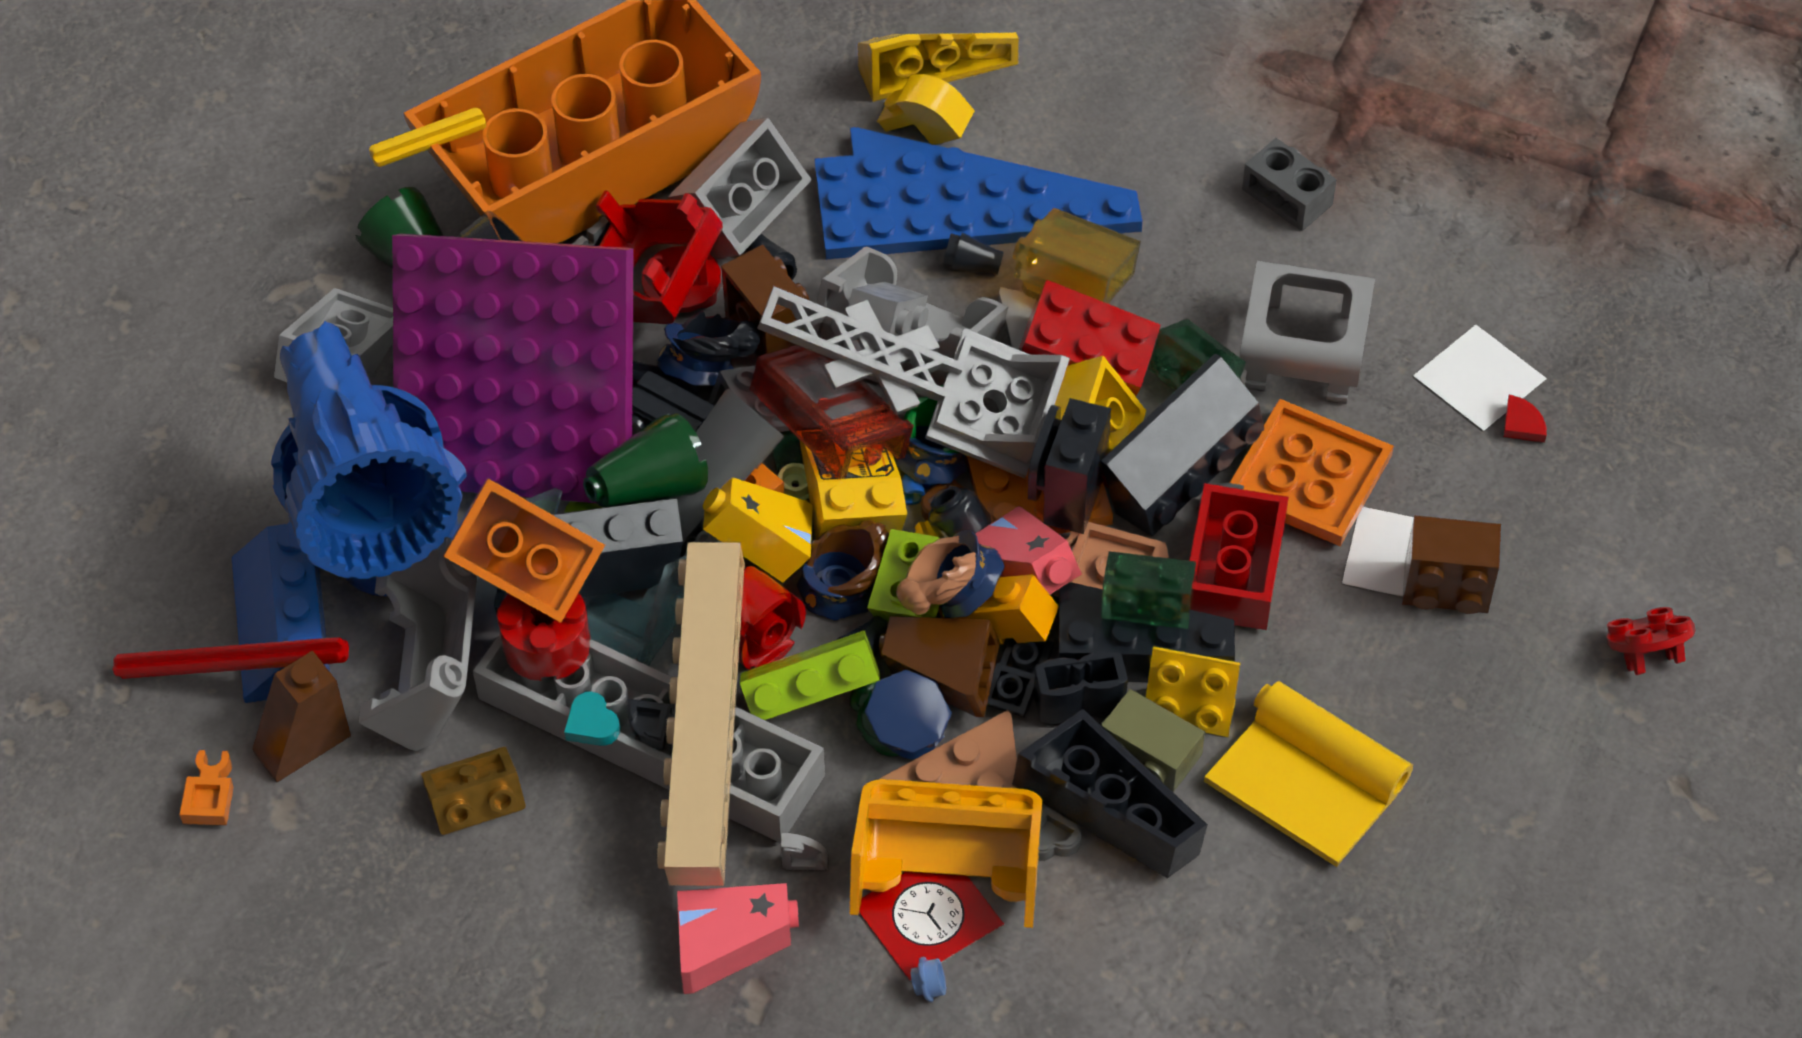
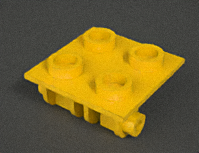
M1153 646L1146 698L1198 727L1205 733L1229 737L1241 663Z

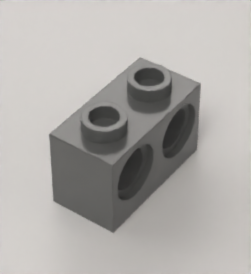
M1275 138L1245 163L1242 190L1303 231L1333 205L1337 179L1331 176L1326 169L1318 167L1306 159L1295 148L1289 147Z

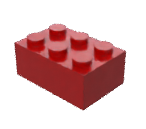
M1046 279L1033 306L1018 350L1030 355H1063L1070 358L1068 365L1104 356L1132 393L1137 396L1141 389L1161 324Z
M1204 483L1184 587L1182 608L1233 619L1234 625L1267 630L1289 497Z

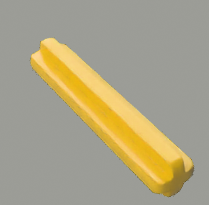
M472 108L371 145L369 147L370 156L375 166L382 167L431 149V145L437 143L442 145L483 130L486 127V121L481 109Z

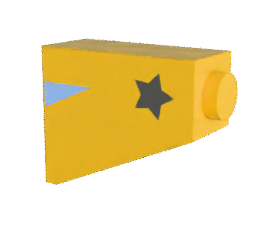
M734 477L720 489L714 488L705 498L703 503V530L721 542H740L745 558L782 583L811 558L813 505L806 500Z

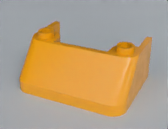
M878 779L868 782L863 786L851 852L849 915H859L863 889L873 892L887 891L900 882L902 871L992 877L991 888L996 895L1009 902L1025 901L1024 927L1033 928L1042 799L1035 792L1017 788Z

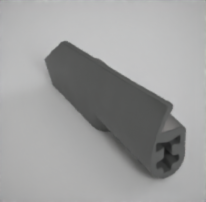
M730 389L723 393L696 432L702 445L695 449L699 461L707 460L708 482L705 489L695 495L677 497L683 538L680 559H682L687 551L688 542H694L697 535L704 531L703 503L707 495L714 488L720 489L732 477L745 481L755 468L758 469L784 438L777 429Z

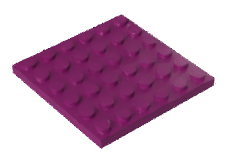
M415 234L392 235L393 387L417 397L434 415L442 434L444 449L454 454L466 469L467 477L459 485L462 492L478 493L484 481L488 478L520 497L596 503L590 501L583 487L587 468L632 437L633 248Z

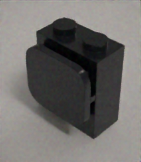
M1070 398L1061 419V407L1056 405L1050 406L1036 442L1028 472V499L1037 502L1042 491L1044 494V524L1081 534L1085 533L1105 476L1101 460L1108 454L1111 408Z

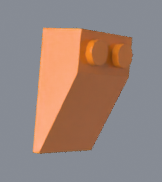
M486 478L442 555L561 623L604 549L605 544Z

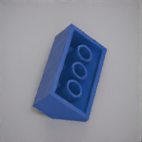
M288 524L266 527L232 556L239 645L326 638L319 567L309 562L306 553L294 551L290 547L288 542ZM324 664L330 672L329 664ZM285 667L241 670L244 702L251 703L267 700L274 674Z

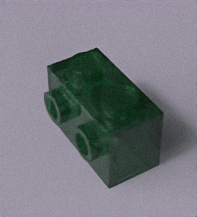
M1109 551L1103 579L1101 618L1188 629L1194 597L1196 562Z

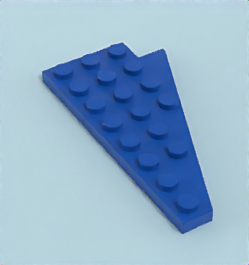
M851 127L852 155L815 158V173L826 260L850 258L866 246L884 254L947 249L950 234L961 235V232L986 245L1142 232L1143 221L1137 191L963 152L955 147L946 148L858 127Z

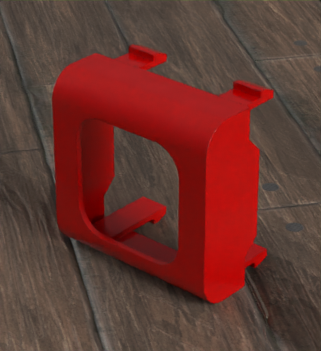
M604 190L596 205L599 214H603L611 223L599 246L633 248V269L642 253L653 245H688L671 278L662 269L663 265L655 258H650L642 275L660 298L646 297L633 291V322L671 324L675 321L723 229L722 221L712 208L699 207L696 204L697 200L689 193H685L681 200L639 199L636 205L621 204L620 206L610 192Z

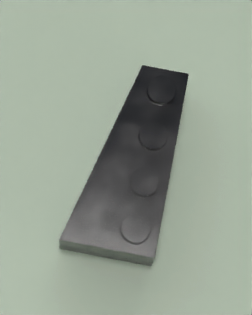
M1069 582L1059 589L1058 658L1079 660L1095 652H1118L1122 654L1128 682L1148 683L1153 646L1235 662V625L1233 619Z
M1084 709L1018 753L1012 782L1013 786L1018 789L1035 792L1046 806L1167 879L1199 856L1208 824Z

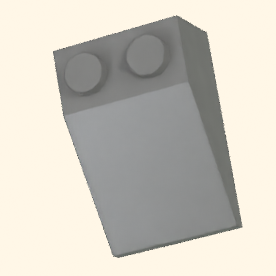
M333 288L279 335L274 378L287 382L280 362L282 346H289L295 338L320 328L326 321L339 328L351 355L358 353L370 381L393 343V308Z

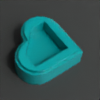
M596 692L579 694L571 706L564 731L565 740L597 746H606L617 740L620 734L619 719L613 711L607 709L604 697Z

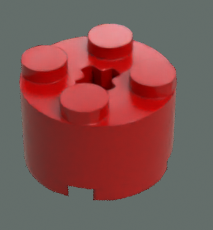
M748 566L744 569L738 660L740 664L750 670L751 667L757 668L782 659L795 643L790 639L795 627L797 626L802 630L806 618L804 603L766 573L759 571L754 566Z
M579 593L561 623L511 594H508L502 601L497 611L502 647L507 663L517 674L535 681H542L541 677L556 676L557 680L571 675L583 665L589 655L590 630L586 605Z

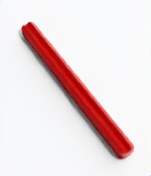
M340 637L123 653L114 657L112 670L115 676L129 679L279 668L290 665L311 651L317 655L323 664L344 663L349 658V643Z

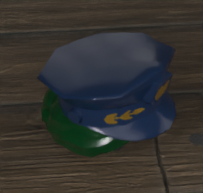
M909 670L901 671L880 681L852 690L850 696V706L855 712H858L857 729L873 749L881 755L888 757L901 756L908 759H917L934 750L936 745L945 737L944 732L952 714L938 683Z

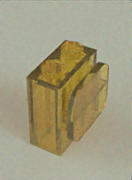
M1053 208L1043 220L1038 219L1035 222L1031 232L1025 238L1021 237L1017 241L1013 251V259L1016 260L1014 277L1023 280V293L1037 300L1047 279L1108 304L1134 275L1141 241Z

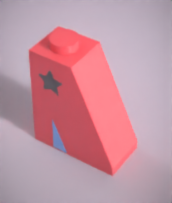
M1020 506L975 534L979 544L998 550L1005 567L1000 577L1033 574L1050 595L1082 575L1068 541Z
M787 883L677 891L681 977L684 994H693L791 945L790 928L799 927L797 900H788Z

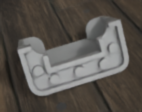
M867 246L822 278L817 304L844 314L843 310L849 305L853 288L880 282L896 285L897 268L895 263L884 253ZM977 298L967 306L962 318L926 303L928 319L925 325H929L940 346L935 352L953 358L963 328L995 340L1004 325L1009 306L990 298ZM821 322L813 326L819 338L828 340L836 337L831 326ZM910 361L901 365L904 372L913 369ZM938 369L930 373L936 385L944 384L947 372ZM915 393L917 397H924L923 395Z
M445 537L444 542L437 549L431 551L429 556L421 562H416L410 568L403 571H395L391 575L377 576L375 593L380 596L387 594L394 607V611L390 613L389 620L406 629L398 691L391 688L380 694V700L372 698L362 703L359 723L413 751L422 750L438 740L466 687L477 575L443 557L442 554L451 540L449 537Z

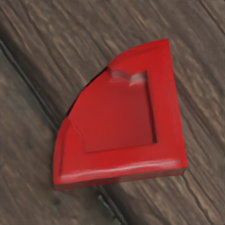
M1509 395L1503 437L1545 443L1547 428L1539 410L1527 400Z

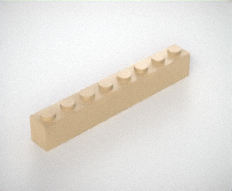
M688 542L687 558L679 560L678 579L679 585L684 586V598L676 599L675 616L676 624H682L681 637H674L672 648L673 663L679 664L678 677H671L669 690L670 703L676 704L675 717H668L666 731L667 743L673 744L672 758H665L663 770L664 784L670 785L669 799H662L660 809L661 826L667 827L666 841H659L657 849L658 868L665 869L669 885L724 886L745 565L740 542Z

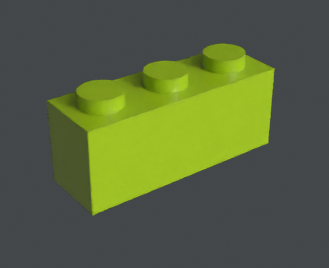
M864 630L742 672L739 683L750 714L767 720L880 681L879 669Z

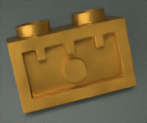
M506 746L421 773L424 787L442 835L523 810L526 807L518 774Z

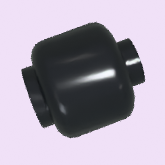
M949 487L936 495L930 503L931 510L928 515V522L940 539L953 537L962 530H972L976 534L991 524L989 512L976 493L968 488Z

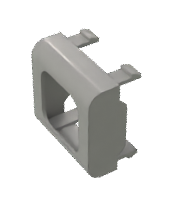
M1257 260L1238 368L1247 371L1246 388L1265 391L1267 374L1329 383L1326 401L1347 404L1349 387L1358 388L1375 278ZM1283 285L1341 293L1344 295L1340 317L1349 319L1347 331L1341 340L1333 343L1277 335L1266 324L1268 307L1280 308Z

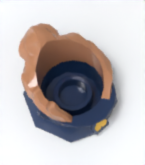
M962 530L953 537L941 538L925 545L911 563L907 571V577L897 586L896 595L903 607L917 615L925 614L930 609L931 604H939L944 618L967 617L993 595L996 584L1005 567L998 550L979 544L978 538L972 530Z

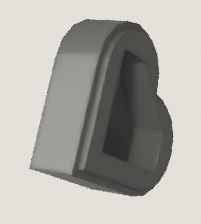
M1044 805L1041 813L1038 861L1048 860L1053 855L1068 857L1075 854L1081 845V830L1079 826Z

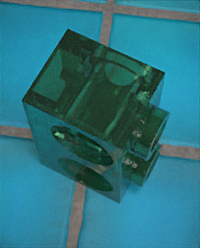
M1186 318L1159 330L1148 370L1159 377L1167 386L1177 390L1214 354L1222 357L1239 379H1241L1246 362Z

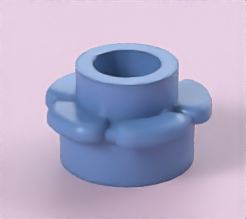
M921 957L918 967L911 969L913 989L917 996L923 995L926 1000L933 1002V997L946 994L944 970L939 959L927 961L925 957Z

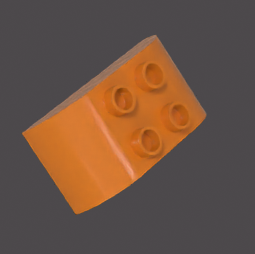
M627 0L433 97L403 114L408 127L412 131L472 108L481 109L486 121L485 129L442 145L438 143L431 145V149L427 151L480 216L488 210L492 211L522 241L559 243L592 227L599 221V216L602 214H599L596 205L604 190H608L620 206L621 204H635L639 199H645L689 176L740 122L748 120L759 94L761 71L697 0Z

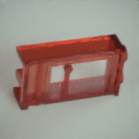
M799 345L758 356L750 390L838 479L846 477L853 451L865 448L863 459L870 466L879 462L884 447L898 460L905 458L914 425L908 419L902 421L895 415L890 406L863 380L833 390L823 370V366L835 361L834 359Z

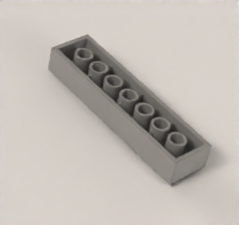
M499 634L473 670L480 700L565 740L564 731L574 699L584 692L599 693L604 697L607 709L613 711L619 719L620 734L617 740L606 746L568 742L670 790V785L664 784L663 770L665 758H672L673 744H668L666 738L663 751L652 748L640 741L633 733L629 724L627 700L634 699L671 704L669 692L671 676L590 639L589 655L577 671L557 680L556 676L541 677L542 681L530 680L517 674L509 666ZM671 704L672 717H675L676 704ZM735 707L728 818L781 843V834L789 833L825 777L824 748Z

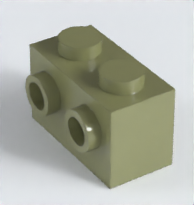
M1129 689L1101 725L1172 792L1177 789L1203 753L1205 736L1203 730L1132 689Z

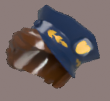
M867 519L856 526L838 525L831 530H827L817 540L812 542L811 558L804 563L802 575L796 584L808 611L835 621L851 615L868 612V603L889 537V532L883 523Z

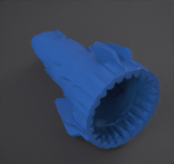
M325 321L320 328L298 336L289 346H282L280 351V362L287 378V392L294 416L288 418L298 448V452L292 453L297 466L294 467L291 473L292 478L287 483L285 491L287 495L285 505L290 519L288 524V542L294 551L306 553L311 564L339 577H357L358 579H369L373 576L383 577L391 575L395 571H403L410 568L416 562H421L429 556L431 551L437 549L444 542V538L451 533L455 526L463 497L459 485L467 477L466 469L454 454L441 447L432 436H427L424 430L418 427H410L409 424L401 422L395 405L391 403L386 404L380 387L372 388L358 353L351 355L339 328Z

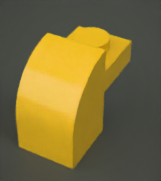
M914 74L910 75L903 90H897L887 97L884 102L885 107L877 122L886 132L914 124L930 144L937 145L960 139L975 110L957 89L944 80L930 75Z

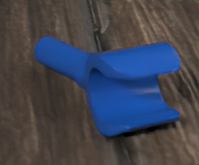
M905 474L902 478V486L906 505L920 503L925 495L924 489L936 484H919Z

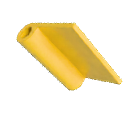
M1278 681L1272 686L1266 684L1259 691L1254 701V706L1258 708L1254 722L1204 776L1203 782L1337 867L1401 792L1412 773L1413 764L1282 682Z

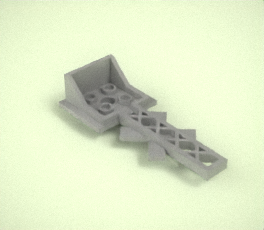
M773 287L757 329L834 359L835 361L823 366V370L833 390L870 376H876L895 415L919 406L920 402L915 393L938 401L925 439L1025 478L1040 431L1050 406L1055 405L1070 358L1063 355H1030L966 328H963L953 358L935 352L940 346L929 325L899 336L883 331L868 300L845 308L843 310L844 314H841ZM776 304L791 309L797 321L784 324L772 319ZM821 322L831 326L836 337L828 340L819 338L813 326ZM857 340L862 350L857 352L852 341ZM910 361L913 369L904 372L901 364ZM938 369L947 372L943 387L935 384L930 374L931 372ZM983 398L993 399L999 408V413L987 410L984 406Z

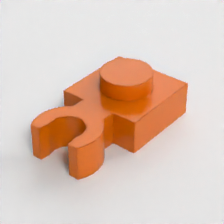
M199 750L195 762L200 777L187 776L180 809L181 821L183 824L227 825L234 789L231 778H226L232 770L228 751H222L220 762L210 766L207 765L208 758L205 750Z

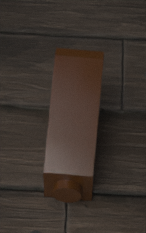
M890 616L887 631L880 636L879 654L885 660L891 674L894 675L901 671L909 670L936 681L946 703L975 717L985 716L1000 644L990 619Z
M313 651L274 674L252 747L253 753L274 780L279 782L351 737L337 680Z

